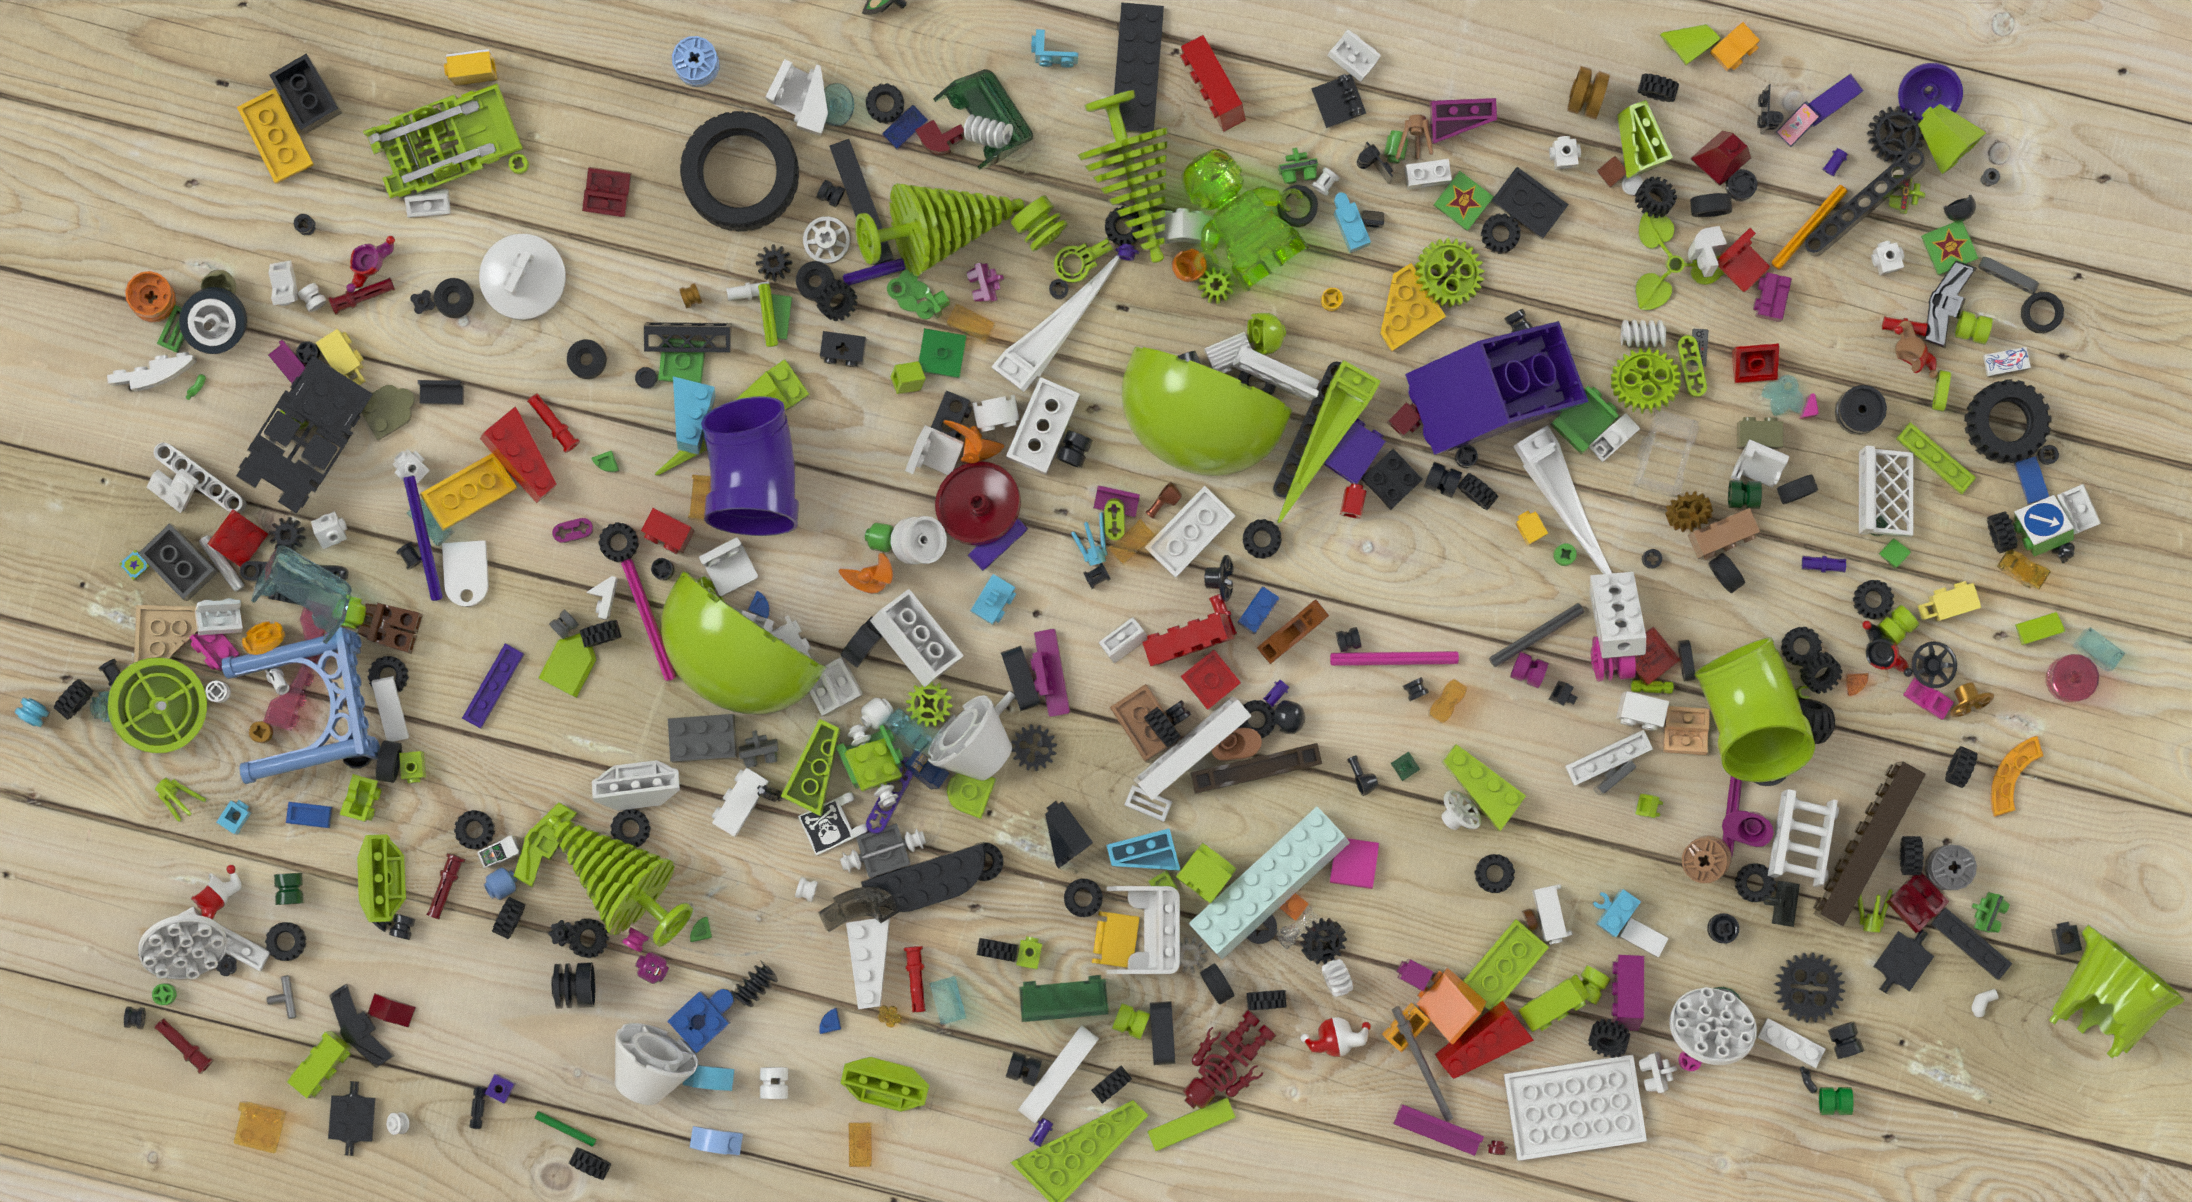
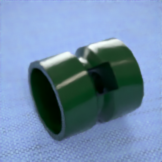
M1740 480L1729 481V508H1742L1745 505L1747 509H1760L1762 501L1761 481H1748L1746 484Z
M302 873L274 875V887L279 889L275 895V905L304 903L303 893L299 890V887L303 885Z

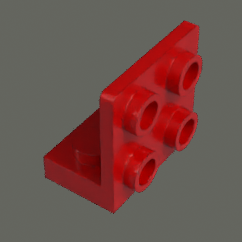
M1751 227L1717 259L1718 267L1743 292H1746L1770 268L1767 262L1750 246L1753 243L1750 239L1756 234Z

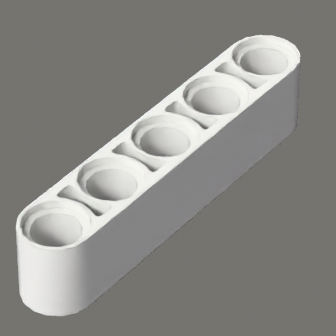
M163 442L155 446V458L175 473L179 471L178 465L183 460L187 461L185 471L194 478L199 473H203L205 479L202 483L197 484L196 488L224 509L231 512L230 502L232 499L238 498L239 506L234 510L238 513H242L245 510L246 501L240 494L174 446ZM169 448L170 455L163 459L161 457L162 450ZM220 485L222 493L219 496H214V487Z
M1081 1025L1017 1111L1033 1123H1036L1099 1038Z

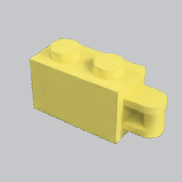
M336 329L316 342L333 369L349 379V376L356 373L358 376L352 381L358 385L366 382L359 371L364 368L361 363L364 359L357 349L353 351L349 345L352 343V340L346 332L342 333L339 329Z
M1963 581L1954 584L1955 589L1947 591L1946 587L1933 591L1934 595L1928 597L1930 602L1918 606L1921 619L1925 620L1935 617L1937 622L1982 608L1974 583L1967 585V582ZM1931 605L1933 614H1929L1927 606Z

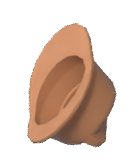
M1237 728L1214 747L1211 752L1219 760L1248 758L1256 754L1261 748V736L1251 728Z

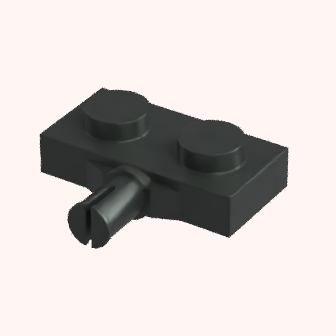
M1778 881L1776 896H1765L1764 900H1770V902L1763 901L1764 904L1774 906L1772 924L1794 927L1800 884Z

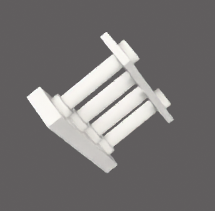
M1787 789L1781 793L1768 870L1769 877L1777 878L1785 872L1814 878V887H1819L1826 883L1829 874L1826 868L1834 820L1837 819L1839 814L1838 800L1833 799L1827 802L1826 806L1798 800L1795 790ZM1797 808L1825 815L1823 827L1794 821L1792 818L1793 810ZM1793 829L1821 836L1820 847L1815 848L1793 843L1788 839L1789 832ZM1794 851L1818 857L1816 869L1787 863L1785 860L1786 852Z

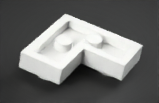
M182 468L176 473L173 480L160 470H156L147 488L181 513L186 509L199 481Z

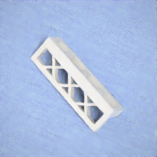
M1243 345L1239 348L1233 367L1308 401L1318 396L1319 391L1316 388L1320 380Z

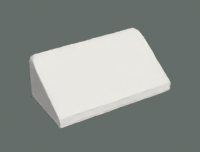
M447 188L424 190L421 193L411 191V194L405 196L408 218L451 213L449 190Z
M1132 617L1098 643L1112 662L1116 663L1142 644L1143 641H1146L1147 635Z

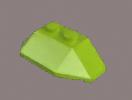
M387 834L365 835L357 857L359 903L368 922L391 921L406 900L404 855Z
M873 1057L845 1063L840 1082L858 1101L900 1112L917 1106H924L930 1086L912 1067Z

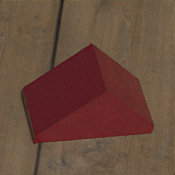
M374 993L367 1014L385 1022L409 1028L416 1007Z

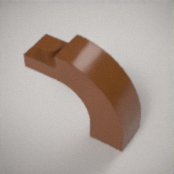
M1315 599L1260 644L1257 649L1269 664H1272L1321 624L1329 615Z

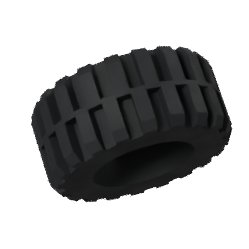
M2012 379L1997 381L1983 388L1973 397L1972 402L1969 403L1967 407L1968 413L1964 418V421L1967 422L1965 433H1969L1971 438L1968 440L1971 445L1974 444L1977 448L1975 451L1980 455L1984 454L1986 456L1985 459L1990 461L1996 460L1997 463L2002 464L2006 462L2015 463L2035 454L2047 441L2045 438L2050 434L2051 428L2049 423L2052 422V416L2048 415L2050 407L2048 403L2044 404L2042 399L2045 397L2041 393L2037 394L2035 392L2036 388L2032 385L2027 386L2024 385L2025 382L2018 380L2015 382ZM1998 403H2014L2025 414L2027 421L2026 431L2018 440L2011 442L2003 441L1992 432L1989 425V414Z

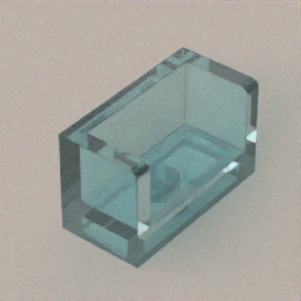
M421 499L428 536L435 545L440 546L454 531L451 527L443 531L423 499ZM409 510L406 514L412 518L411 510Z
M2091 627L2084 629L2072 645L2106 672L2113 671L2125 655V652Z
M955 976L930 983L941 1025L967 1018Z

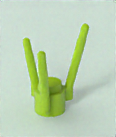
M166 777L158 783L155 791L159 793L158 797L165 803L176 820L180 822L181 818L169 800L172 799L188 816H191L192 813L175 796L178 792L176 788L202 802H205L206 798L181 785L175 779L170 781Z
M1892 889L1888 890L1881 915H1878L1881 897L1878 894L1876 896L1874 913H1867V918L1864 914L1861 893L1858 899L1860 914L1859 925H1863V931L1881 932L1889 906L1886 901L1891 897Z

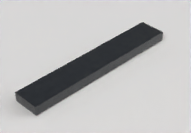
M850 139L830 145V150L855 217L860 213H867L874 220L877 230L883 229ZM888 241L881 242L880 259L877 263L873 264L874 266L894 259Z

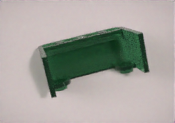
M988 69L954 80L933 98L935 102L948 98L953 108L958 110L967 109L970 115L974 114L975 118L977 116H981L983 119L989 118L990 122L992 120H996L998 123L1004 122L1005 126L1012 124L1013 133L1007 146L999 149L989 145L984 146L983 152L986 160L977 166L979 170L999 163L1033 139L1032 130L996 75Z
M1101 975L1088 976L1086 981L1036 985V981L1023 982V986H1019L1022 1022L1109 1014L1106 978L1101 979Z

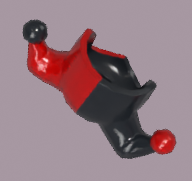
M1864 621L1862 627L1866 630L1870 641L1866 646V658L1869 664L1881 670L1894 668L1903 672L1906 677L1912 676L1913 671L1909 668L1908 662L1900 655L1896 642L1891 638L1885 637L1875 624H1872L1870 621Z

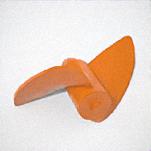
M943 421L944 424L965 436L964 453L961 462L976 463L997 455L1004 448L1002 443L983 439L979 428L976 426H972L969 429L956 422Z
M884 553L878 554V565L863 568L861 571L839 569L840 575L847 583L858 590L871 594L882 591L886 584H891L893 577L892 566Z

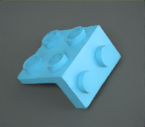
M1036 29V36L1032 35L1031 52L1035 53V63H1039V66L1042 67L1061 64V67L1072 68L1074 64H1078L1077 52L1044 51L1045 30Z

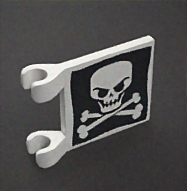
M846 793L825 803L822 816L811 811L798 816L816 856L868 832L866 824L852 829L842 809V805L855 799L853 793Z

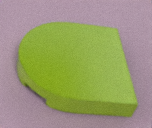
M956 773L950 779L947 786L948 800L958 811L982 819L996 778L989 777L981 781Z

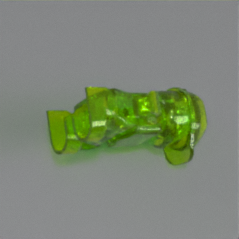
M1211 149L1194 158L1181 174L1183 188L1193 204L1198 205L1205 211L1218 209L1217 212L1210 216L1209 221L1201 230L1200 247L1203 248V251L1195 256L1193 260L1194 267L1198 272H1201L1203 267L1200 264V260L1205 255L1212 259V264H1219L1218 257L1213 250L1217 249L1219 240H1221L1224 244L1228 261L1232 265V273L1237 278V282L1244 292H1248L1253 285L1272 274L1266 263L1261 260L1262 258L1271 253L1276 263L1281 267L1293 256L1309 248L1297 230L1274 215L1266 207L1279 204L1284 211L1289 213L1291 212V207L1286 204V197L1289 194L1294 195L1297 199L1304 197L1295 188L1279 193V190L1266 186H1259L1239 195L1238 192L1244 185L1241 167L1226 151Z

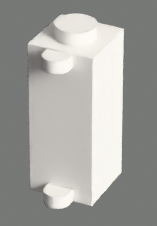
M1561 884L1532 890L1543 940L1549 941L1550 944L1563 942L1562 937L1572 935V931L1566 932L1556 889H1561Z

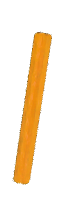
M1838 185L1772 260L1771 264L1778 270L1781 269L1805 242V239L1834 209L1848 192L1844 186Z

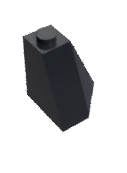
M1057 801L1046 807L1048 812L1045 813L1055 864L1058 869L1093 844V841L1063 801L1060 803Z

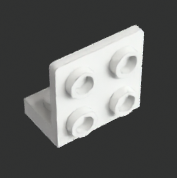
M784 59L766 95L767 102L796 115L797 109L802 110L804 102L800 101L804 89L808 90L810 82L807 81L809 74L794 67L792 62Z
M925 425L916 441L905 471L913 474L916 467L921 468L922 464L949 475L954 470L964 442Z
M738 537L699 556L720 596H724L758 578Z

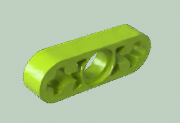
M1686 335L1677 343L1678 355L1688 394L1692 397H1700L1707 390L1706 378L1697 341L1693 336ZM1685 340L1693 344L1690 347V354L1695 353L1696 356L1684 359V356L1688 355L1687 349L1682 348ZM1693 360L1698 364L1696 372H1689L1686 369L1688 361ZM1700 374V377L1696 378L1697 384L1702 385L1699 393L1691 389L1694 385V379L1689 380L1688 376L1693 377Z

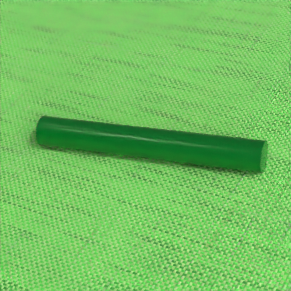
M540 1111L534 1117V1119L591 1147L594 1146L597 1140Z

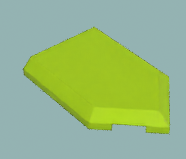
M580 633L566 637L564 640L559 639L539 679L577 698L597 661L593 647L584 648Z

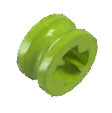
M522 154L512 155L508 162L510 169L516 174L525 173L529 167L527 158ZM522 159L523 168L515 169L514 161Z

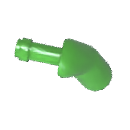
M199 374L195 384L187 390V400H190L191 397H194L201 390L206 380L205 375Z

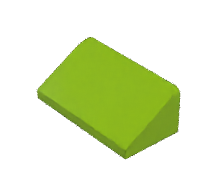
M2057 612L2015 624L2021 645L2065 632Z

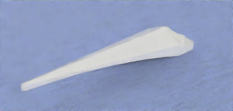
M1118 254L1059 309L1006 349L993 364L992 368L1025 392L1037 376L1040 377L1121 259L1117 257Z
M1547 425L1513 447L1525 464L1523 465L1525 470L1603 574H1612L1579 501L1560 444Z

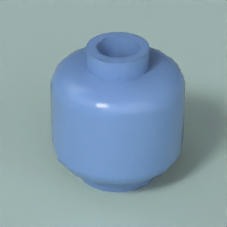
M499 868L486 876L484 887L492 899L502 900L516 891L515 882L518 880L514 877L512 870L508 872L504 868Z

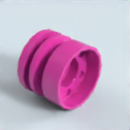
M1593 636L1591 664L1596 681L1604 680V671L1607 680L1611 681L1614 670L1617 671L1620 680L1634 679L1636 672L1635 655L1602 658L1598 636Z

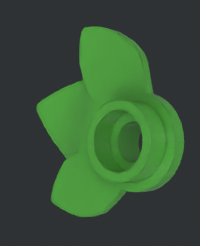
M908 269L904 270L899 278H894L888 283L887 292L891 298L897 300L900 308L909 312H916L917 300L924 298L925 294L930 292V289L927 285L918 281V276H914L913 272L910 273ZM897 285L902 288L899 293L894 292V287Z

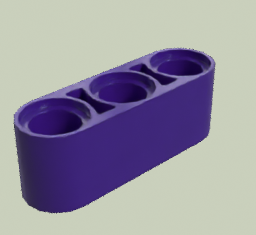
M1849 74L1807 104L1818 116L1812 123L1813 127L1864 91L1852 74Z
M1017 518L1013 527L1003 537L989 544L977 545L968 556L984 571L1016 542L1028 528Z

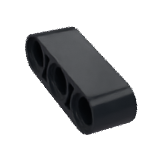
M1018 646L1001 652L1020 711L1041 705L1022 647Z
M1171 1001L1150 1002L1154 1066L1175 1064Z

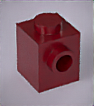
M1406 402L1387 423L1403 438L1409 431L1413 433L1421 425L1419 422L1421 417L1417 407L1413 403L1409 405Z

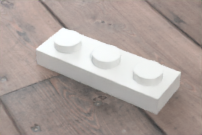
M1766 1018L1757 1038L1814 1068L1817 1067L1826 1050Z

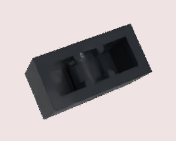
M823 331L820 358L824 359V363L836 365L837 361L845 362V366L858 367V364L863 365L867 339L865 336ZM842 345H845L846 349L849 350L845 351L844 355H841L840 351L837 350V348H842Z

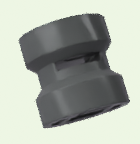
M565 609L560 613L558 619H553L549 623L563 640L568 636V632L571 629H576L579 626L578 622Z

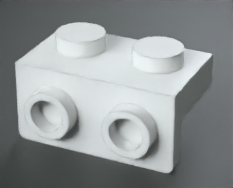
M1350 30L1344 33L1327 55L1360 82L1381 57L1374 48L1370 47Z
M2084 484L2057 495V501L2074 527V535L2101 524Z
M228 598L223 601L203 600L198 602L195 610L198 635L242 633L241 600Z

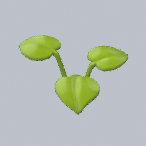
M1648 212L1642 215L1638 231L1641 242L1651 249L1660 244L1668 258L1665 262L1667 271L1661 278L1655 273H1647L1638 279L1635 292L1638 307L1641 310L1655 309L1669 300L1672 294V286L1663 280L1671 272L1679 273L1684 267H1692L1690 271L1691 277L1697 283L1703 285L1711 284L1725 274L1717 267L1712 276L1704 277L1702 270L1698 267L1697 259L1692 260V263H1684L1680 256L1672 255L1663 243L1668 242L1673 237L1674 225L1667 216L1654 218V215L1648 217Z

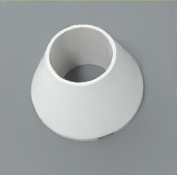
M982 695L965 703L962 706L964 710L958 716L953 714L945 722L934 737L928 750V754L931 756V759L929 758L928 761L931 764L981 781L994 775L1006 762L1012 750L1010 740L991 699Z
M642 1023L624 1024L621 1029H618L615 1036V1086L622 1095L636 1103L655 1105L695 1072L698 1066V1059L693 1050L681 1039L675 1041L666 1036L668 1032L658 1027Z

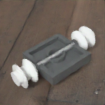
M896 823L885 827L884 831L880 834L869 832L857 836L856 840L861 854L858 855L855 850H852L851 855L847 856L843 852V857L840 858L843 870L848 869L849 873H851V868L853 867L860 870L861 862H864L868 876L872 878L911 865L905 848L908 846L912 852L915 851L917 846L924 849L923 844H926L923 831L918 832L917 828L915 834L912 835L907 831L905 839L902 840L898 824Z

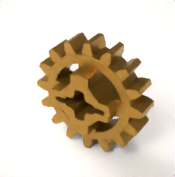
M1694 491L1692 495L1685 492L1683 497L1677 495L1678 499H1671V505L1666 506L1667 512H1665L1667 521L1669 526H1673L1675 531L1681 528L1682 532H1685L1686 529L1693 532L1695 527L1701 529V524H1708L1707 519L1712 518L1711 512H1713L1709 497L1705 498L1704 493L1698 496L1697 491Z

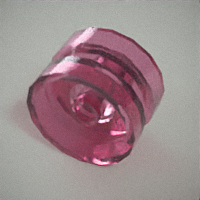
M2070 654L2057 658L2050 664L2046 672L2048 691L2054 698L2062 702L2073 703L2087 699L2095 692L2099 684V672L2096 665L2090 658L2081 654ZM2072 675H2073V677H2074V681H2073V682L2070 681V678L2072 677Z

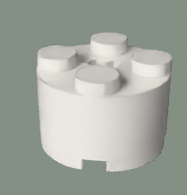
M1010 395L1011 400H1006V396L982 401V406H977V402L972 403L977 428H982V432L994 430V425L1003 423V427L1016 425V421L1020 419L1015 395Z

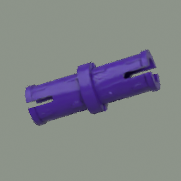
M1823 555L1822 557L1802 556L1801 569L1818 570L1821 573H1826V571L1845 573L1846 559L1827 558V556Z

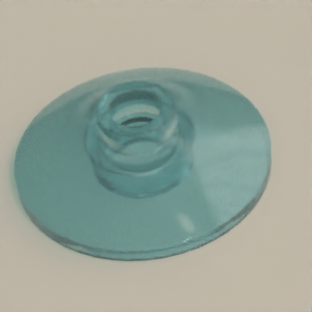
M840 83L830 84L824 89L828 111L826 123L831 126H842L850 120L853 114L854 98L851 91L845 85Z

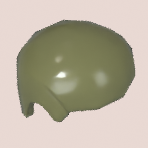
M213 270L202 279L200 287L201 290L209 287H218L235 294L236 281L225 270Z

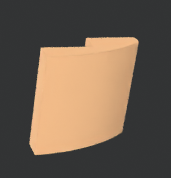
M1668 706L1664 723L1663 752L1707 755L1709 709Z

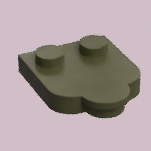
M385 385L372 393V397L361 412L377 440H380L411 420L412 412L410 408L414 404L415 397L408 389L402 388L398 390L393 385Z

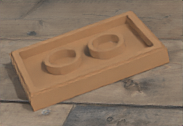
M1146 684L1110 707L1145 762L1167 748L1144 719V716L1156 707L1167 717Z

